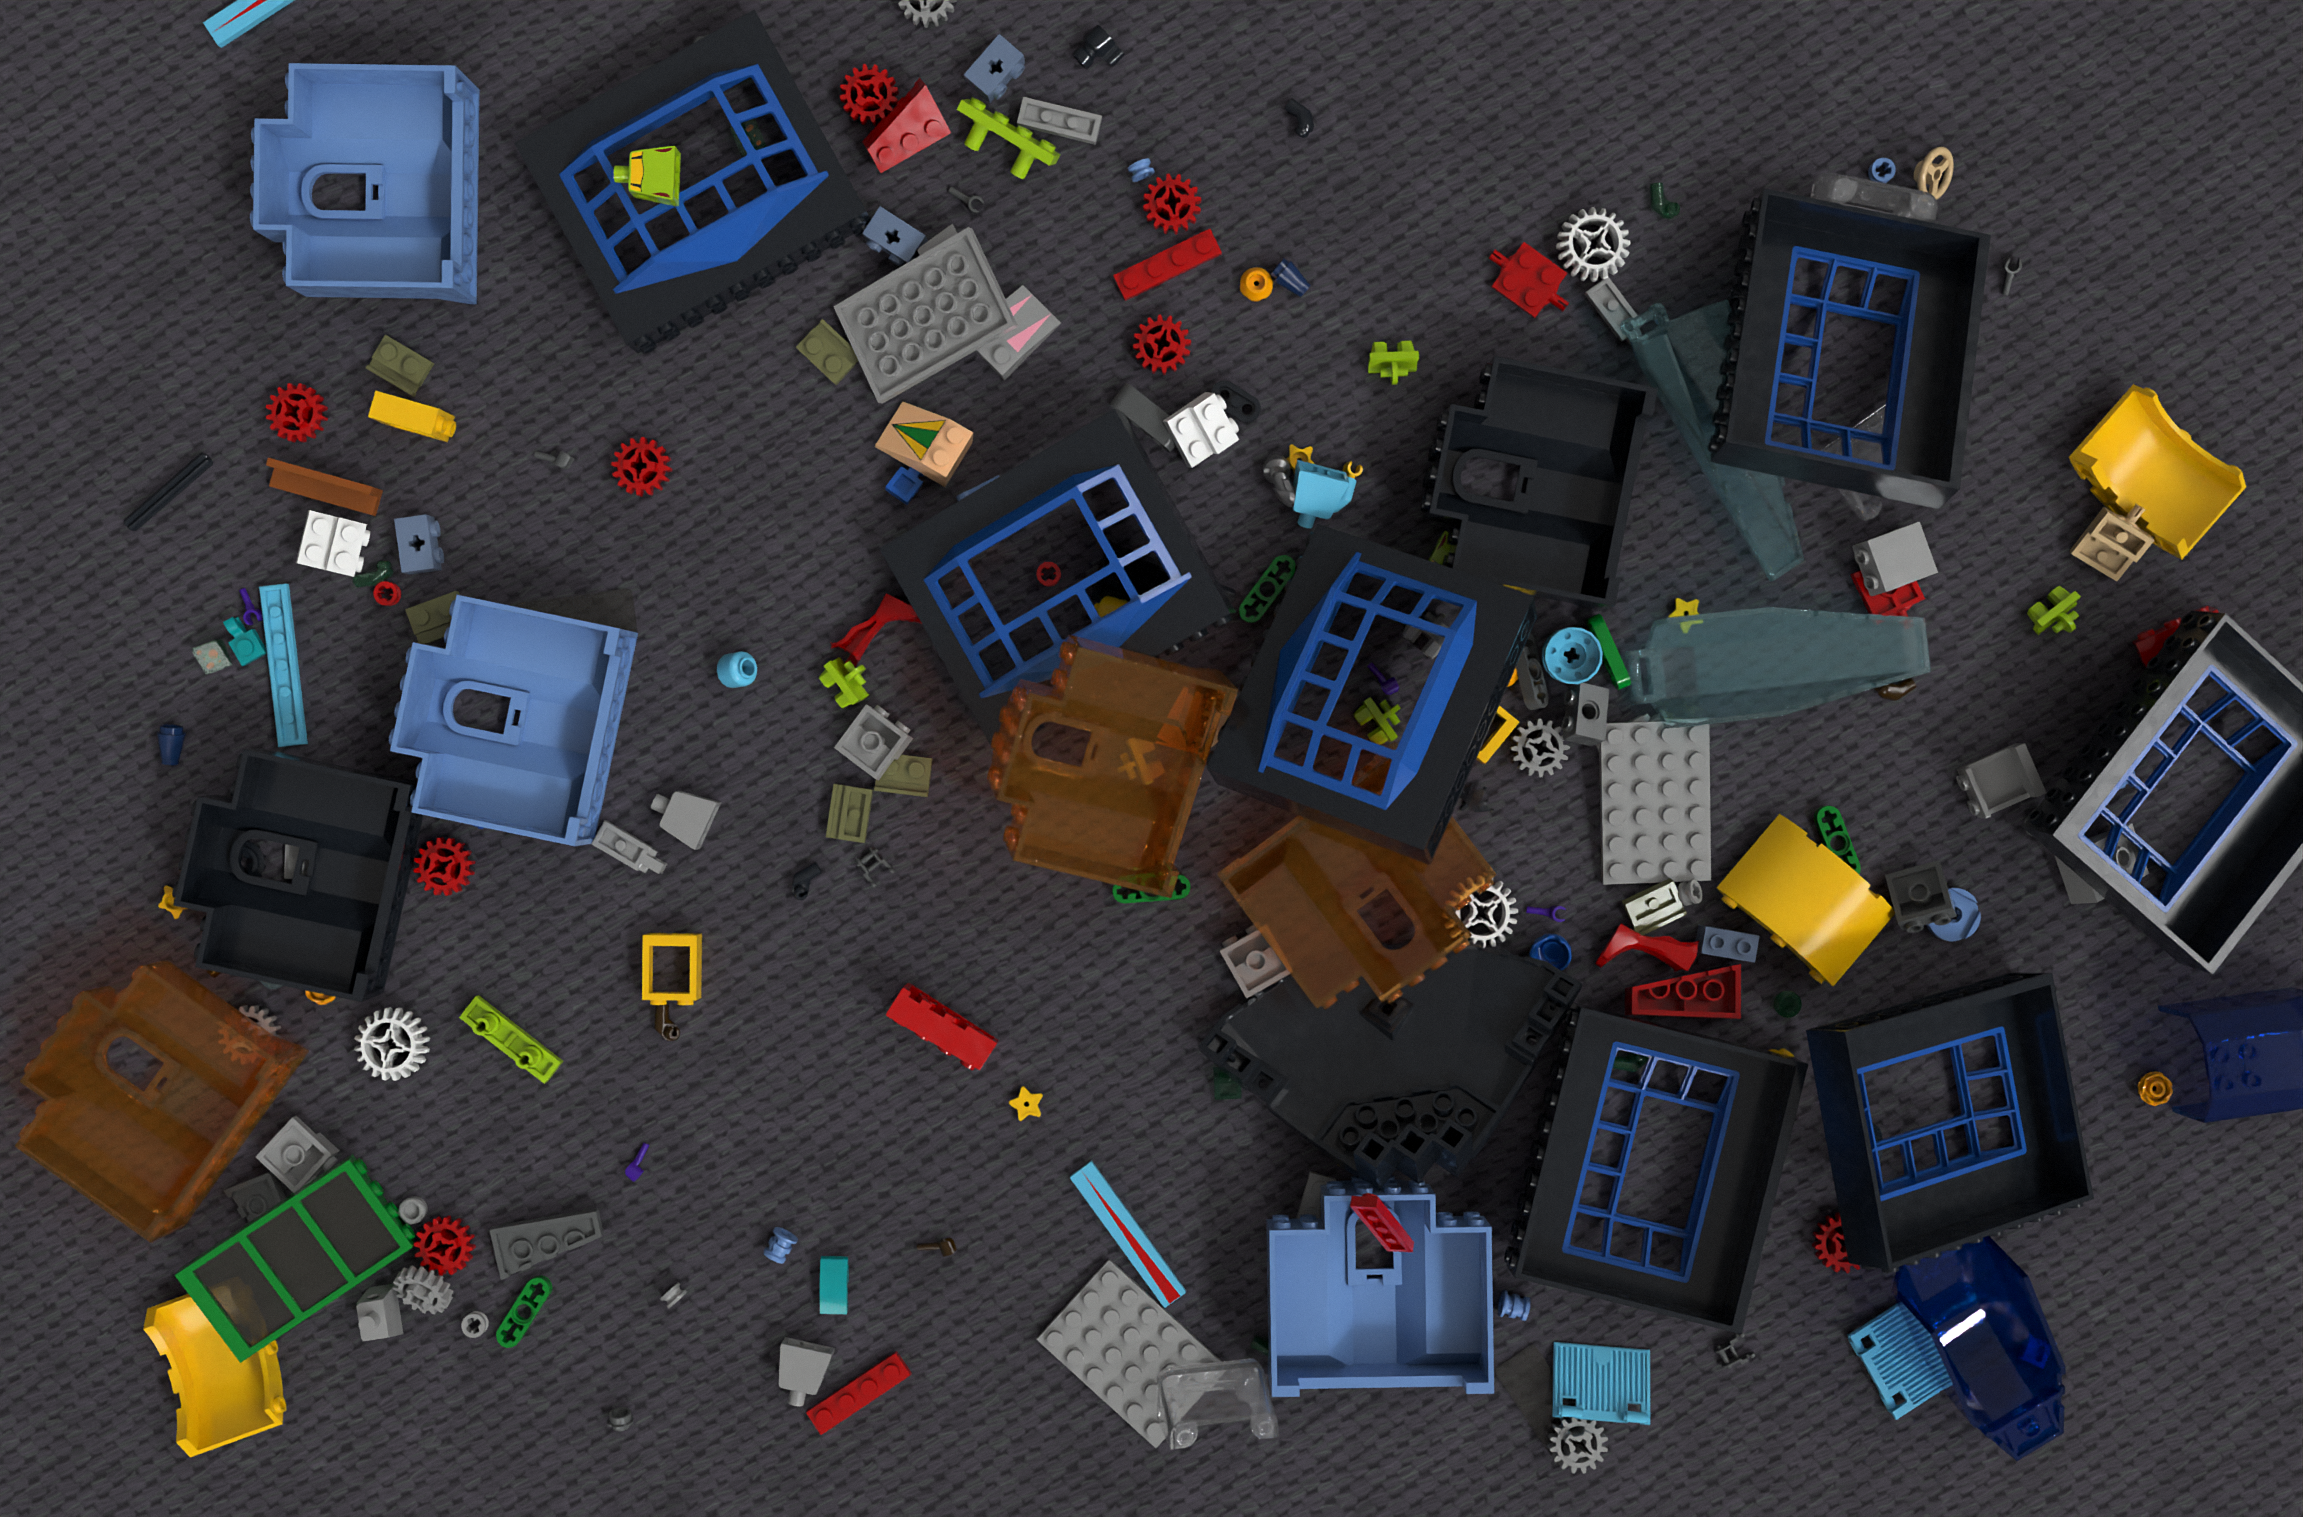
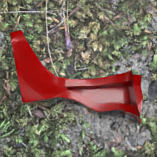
M886 593L875 615L868 621L852 627L842 640L831 643V648L840 647L850 653L845 663L851 661L856 667L871 640L887 622L900 620L921 623L912 606Z
M1620 923L1595 964L1601 968L1620 953L1635 949L1657 957L1673 968L1674 972L1680 969L1689 971L1696 958L1699 941L1680 942L1670 936H1644Z

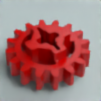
M863 64V71L859 72L854 67L853 77L845 75L848 84L840 86L841 90L846 93L840 96V100L842 103H846L843 108L846 113L851 112L852 120L855 121L860 117L862 125H865L867 120H871L873 126H875L877 118L882 120L886 113L890 114L893 110L892 105H898V99L894 96L899 94L898 87H892L896 81L894 77L888 78L889 73L886 69L879 73L877 65L874 64L872 70H868L867 65ZM884 86L887 88L886 99L881 95ZM853 90L858 94L855 104L852 101ZM864 92H874L875 97H865ZM877 108L875 111H868L869 109Z
M1170 174L1166 175V181H1162L1161 178L1157 177L1156 187L1151 184L1148 185V190L1151 194H1144V200L1149 203L1143 205V211L1150 212L1146 216V220L1148 222L1155 220V230L1163 226L1164 234H1167L1169 228L1173 229L1175 235L1178 234L1179 227L1187 231L1188 222L1196 223V218L1193 214H1200L1201 208L1195 206L1201 203V197H1194L1198 192V188L1193 187L1190 189L1191 180L1189 178L1185 182H1181V174H1178L1175 180L1171 179ZM1175 188L1181 189L1186 194L1182 195ZM1165 189L1163 196L1156 198L1158 193ZM1170 194H1172L1174 202L1177 203L1175 214H1173L1170 205H1168ZM1190 208L1188 213L1179 220L1181 212ZM1163 213L1169 218V221L1161 218L1158 214Z
M1160 314L1156 322L1150 317L1147 318L1148 326L1140 324L1139 329L1142 333L1134 334V339L1139 341V343L1133 344V350L1140 351L1135 356L1136 360L1144 359L1142 368L1145 369L1149 365L1152 366V374H1155L1157 369H1161L1162 374L1166 375L1167 368H1171L1173 372H1176L1177 363L1182 366L1185 364L1182 356H1190V351L1185 347L1191 345V340L1184 339L1189 334L1188 329L1181 331L1182 322L1178 321L1176 324H1173L1172 316H1169L1167 321H1163ZM1162 328L1160 332L1154 335L1150 334L1152 330ZM1172 331L1178 336L1180 344L1173 341L1171 337ZM1166 334V345L1169 347H1164L1160 355H1158V344L1155 342L1160 343ZM1144 345L1151 348L1153 352L1152 359L1146 354ZM1169 355L1175 356L1170 361L1162 362L1163 358Z
M291 383L287 384V390L281 387L277 388L280 395L278 397L270 395L274 403L273 405H266V408L272 411V414L267 415L266 419L274 421L270 429L278 431L277 436L283 439L287 437L288 441L294 443L297 438L300 442L305 443L307 435L315 439L316 434L314 431L316 429L324 430L320 425L321 421H328V418L322 415V412L327 411L328 407L320 405L324 398L320 395H315L317 390L311 387L307 389L306 385L301 383L298 384L297 388ZM294 396H305L306 399L297 401ZM296 425L300 430H290L288 427Z
M641 437L640 443L631 438L630 446L622 443L621 448L623 452H614V455L619 458L618 462H611V465L618 469V471L612 474L613 477L621 478L618 486L625 487L627 485L626 492L630 494L636 489V494L639 497L643 496L644 491L650 496L654 495L653 488L663 490L660 483L662 481L669 482V478L665 476V473L672 472V468L666 466V463L671 461V457L663 456L666 449L662 446L656 449L658 442L652 439L648 444L645 437ZM649 451H652L655 454V456L658 459V463L653 462L650 459ZM633 452H635V455H633L629 460H627V458H628ZM642 462L647 464V467L641 471L636 469L637 465H641ZM625 471L632 473L634 483L628 479ZM654 474H657L656 477L648 483V479L652 477Z
M444 837L437 838L436 843L433 840L426 842L428 849L420 848L418 851L422 854V857L414 858V861L420 864L419 868L413 869L415 873L421 874L417 882L427 883L424 887L425 891L434 888V895H441L442 892H444L445 896L452 895V889L456 893L461 892L462 887L460 884L469 885L470 881L466 877L475 874L474 871L469 869L470 865L475 864L474 860H468V856L472 851H463L462 849L465 845L463 842L455 845V838H448L445 842ZM442 848L449 849L453 851L455 854L447 855L446 852L442 850ZM452 861L445 868V871L436 872L441 869L440 867L443 866V862ZM461 864L460 874H458V873H457V872H458V868H459V865ZM441 878L444 883H447V885L440 884L436 882L434 879Z
M1836 1213L1834 1220L1828 1215L1825 1216L1827 1223L1824 1225L1818 1222L1817 1224L1821 1229L1820 1233L1813 1232L1812 1234L1818 1238L1817 1242L1812 1243V1247L1819 1249L1815 1256L1818 1259H1823L1822 1264L1827 1268L1831 1266V1269L1835 1272H1839L1840 1268H1842L1844 1272L1849 1273L1850 1266L1859 1270V1265L1850 1264L1848 1258L1843 1259V1257H1847L1846 1247H1843L1836 1239L1838 1237L1844 1240L1843 1230H1834L1836 1227L1842 1226L1840 1213ZM1828 1237L1829 1246L1826 1248V1240Z
M451 1215L444 1217L443 1221L438 1216L433 1219V1223L430 1221L423 1225L425 1230H420L416 1234L421 1240L414 1243L415 1247L420 1248L415 1257H422L424 1259L420 1266L428 1264L430 1266L429 1271L438 1269L439 1276L446 1274L447 1270L450 1275H453L457 1272V1268L462 1270L466 1267L465 1261H470L473 1258L469 1251L476 1248V1245L470 1244V1240L475 1235H468L466 1232L470 1226L461 1227L460 1218L451 1222ZM434 1233L432 1235L433 1241L431 1245H429V1238L431 1234ZM441 1243L448 1245L453 1243V1245H451L448 1249L446 1247L436 1248ZM461 1246L460 1255H459V1257L456 1259V1257H457L456 1251H457L458 1247Z

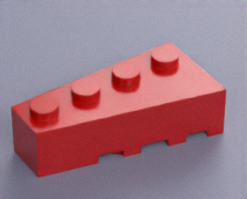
M1741 964L1625 988V1015L1741 1019Z
M909 982L902 988L886 1013L887 1017L899 1025L910 1029L921 1039L937 1045V1048L946 1055L951 1056L952 1054L961 1059L960 1063L970 1070L975 1068L980 1070L999 1041Z

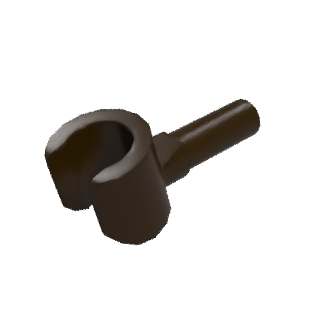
M945 1238L934 1243L917 1244L918 1251L940 1249L943 1257L952 1255L957 1250L952 1238Z

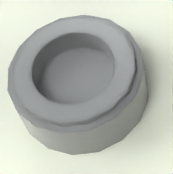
M411 1196L400 1204L399 1216L405 1223L416 1224L426 1217L428 1212L427 1204L422 1198Z

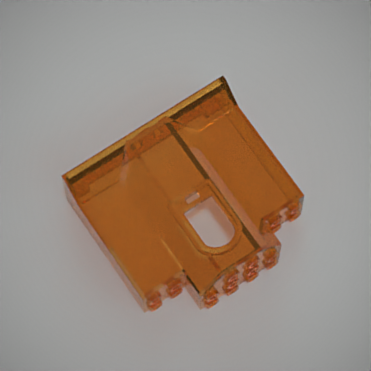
M1069 635L1067 642L1063 641L1060 647L1059 658L1062 659L1059 668H1055L1052 673L1051 684L1053 687L1020 679L1009 697L1007 706H1002L999 722L1002 723L999 733L995 732L992 738L991 748L994 749L992 763L987 774V782H989L996 800L1012 803L1011 816H1013L1011 825H1007L1005 828L1003 841L1013 861L1171 898L1179 875L1174 861L1221 715L1230 716L1238 689L1217 669L1192 668ZM1051 721L1090 731L1091 735L1081 767L1034 754L1031 741L1036 728L1044 722ZM1096 744L1095 749H1094V752H1093V756H1092V758H1091L1094 745Z
M1394 741L1387 748L1396 750L1398 745ZM1380 755L1374 756L1370 763L1354 774L1352 784L1381 795L1392 760ZM1299 815L1241 859L1237 858L1217 873L1218 877L1317 1009L1322 1006L1324 1010L1338 1001L1335 995L1344 989L1348 993L1360 984L1358 981L1360 976H1362L1381 1003L1387 1000L1390 1004L1403 994L1400 989L1408 984L1410 987H1413L1425 978L1423 972L1429 967L1434 971L1448 960L1445 956L1452 950L1457 954L1470 945L1467 939L1472 934L1452 908L1455 907L1457 911L1472 901L1469 895L1475 891L1479 895L1495 884L1492 878L1497 875L1453 817L1449 821L1431 865H1428ZM1371 887L1375 890L1363 900L1359 897ZM1386 889H1388L1415 927V934L1411 942L1398 950H1387L1383 947L1357 912V910Z
M168 960L139 966L131 976L133 980L130 985L120 992L111 986L81 991L73 999L72 1005L74 1006L58 1020L55 1033L41 1044L40 1050L42 1051L37 1058L31 1060L24 1069L25 1075L20 1082L45 1099V1101L37 1107L35 1111L36 1117L32 1123H28L20 1131L19 1137L21 1138L15 1145L20 1151L150 1243L186 1226L309 1053V1050L300 1045L273 1036ZM118 1037L130 1038L164 1062L145 1091H142L109 1066L107 1061L108 1048ZM165 1076L168 1080L161 1090H158L155 1087Z

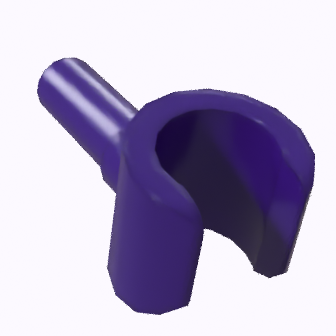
M246 588L240 589L239 592L247 610L243 615L244 622L248 625H253V621L250 618L251 613H255L258 621H262V611L255 609Z
M1373 663L1367 666L1380 682L1385 694L1391 695L1399 691V685L1394 677L1386 680Z
M1553 905L1550 908L1527 906L1526 913L1549 916L1553 921L1563 922L1565 919L1556 918L1555 912L1558 909L1566 910V908L1558 905Z
M644 1142L636 1158L625 1170L626 1176L633 1182L644 1172L638 1166L649 1147V1144Z

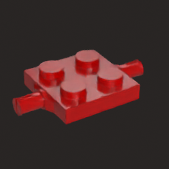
M1523 242L1517 252L1509 258H1506L1496 249L1488 258L1502 267L1499 277L1491 288L1534 319L1541 309L1549 303L1562 312L1568 306L1569 302L1556 294L1559 284L1565 278L1567 272L1527 243Z
M1861 570L1850 574L1873 623L1887 617L1896 616L1902 630L1913 626L1906 611L1912 605L1925 599L1917 581L1885 593L1870 596L1864 585Z

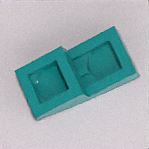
M821 1256L820 1314H847L848 1256Z

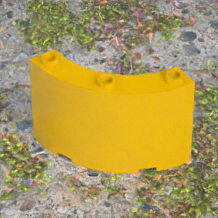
M2134 384L2069 456L2079 477L2084 480L2087 478L2091 482L2093 487L2090 491L2109 510L2117 515L2126 517L2135 503L2142 506L2145 511L2135 522L2136 525L2154 538V545L2181 560L2246 488L2243 472L2238 467L2227 465L2191 440L2190 434L2180 429L2168 416L2156 392L2150 388L2145 387L2143 389Z
M1779 814L1718 885L1717 889L1722 893L1723 897L1721 900L1732 909L1740 908L1772 934L1770 939L1781 948L1786 946L1811 970L1809 975L1821 984L1826 981L1831 986H1834L1895 915V911L1881 895L1869 890L1868 888L1871 885L1822 843L1816 847L1817 844L1806 836V831Z
M240 1276L208 1286L235 1323H243L244 1327H249L253 1336L252 1345L269 1334L264 1316L254 1298L253 1290L249 1284L244 1283ZM189 1294L147 1308L143 1330L156 1346L160 1356L166 1354L172 1367L167 1372L173 1393H179L181 1408L176 1410V1443L189 1457L283 1424L286 1402L283 1398L281 1372L276 1354L278 1352L276 1340L240 1363Z

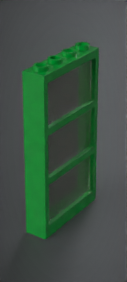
M353 1154L182 1266L175 1274V1277L240 1363L413 1247L414 1237L416 1236L415 1232L408 1223L403 1224L399 1219L400 1212L393 1202L388 1203L383 1197L384 1190L377 1180L372 1181L366 1173L368 1168L361 1158L356 1159Z

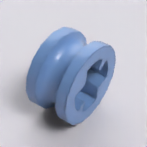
M1150 159L1139 160L1128 167V171L1133 173L1131 177L1133 182L1148 178L1155 173L1154 168L1149 166L1151 164Z
M1888 158L1877 159L1868 169L1869 179L1879 185L1887 183L1894 177L1895 165ZM1881 165L1886 167L1884 171H1888V174H1885L1883 177L1878 176L1880 172L1876 173V169Z

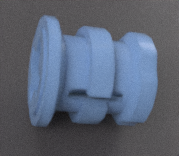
M775 1227L773 1230L775 1236L770 1238L768 1242L769 1247H765L763 1254L770 1260L782 1264L786 1260L785 1255L789 1254L792 1249L791 1244H796L798 1238L783 1228Z
M1503 1290L1498 1303V1316L1503 1317L1504 1314H1508L1509 1318H1516L1517 1316L1520 1317V1320L1526 1321L1530 1310V1297L1520 1298L1518 1294L1510 1296L1506 1290Z

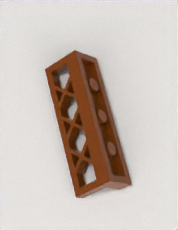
M272 458L267 459L266 466L274 468L269 484L270 487L376 516L383 490Z

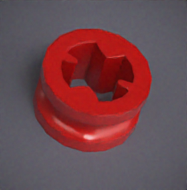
M1044 562L1037 569V579L1044 586H1054L1061 578L1060 569L1053 562ZM1044 568L1047 570L1054 568L1056 570L1053 573L1056 575L1053 581L1051 579L1046 581L1042 579L1041 576H1044V574L1041 572Z
M383 581L375 586L373 596L379 604L393 606L399 602L401 590L397 584ZM384 588L393 590V594H390L393 597L390 600L382 598L381 594L385 593L382 591Z

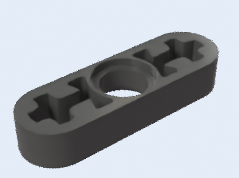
M1530 633L1516 665V670L1525 705L1530 710L1545 708L1548 705L1549 697L1534 636Z

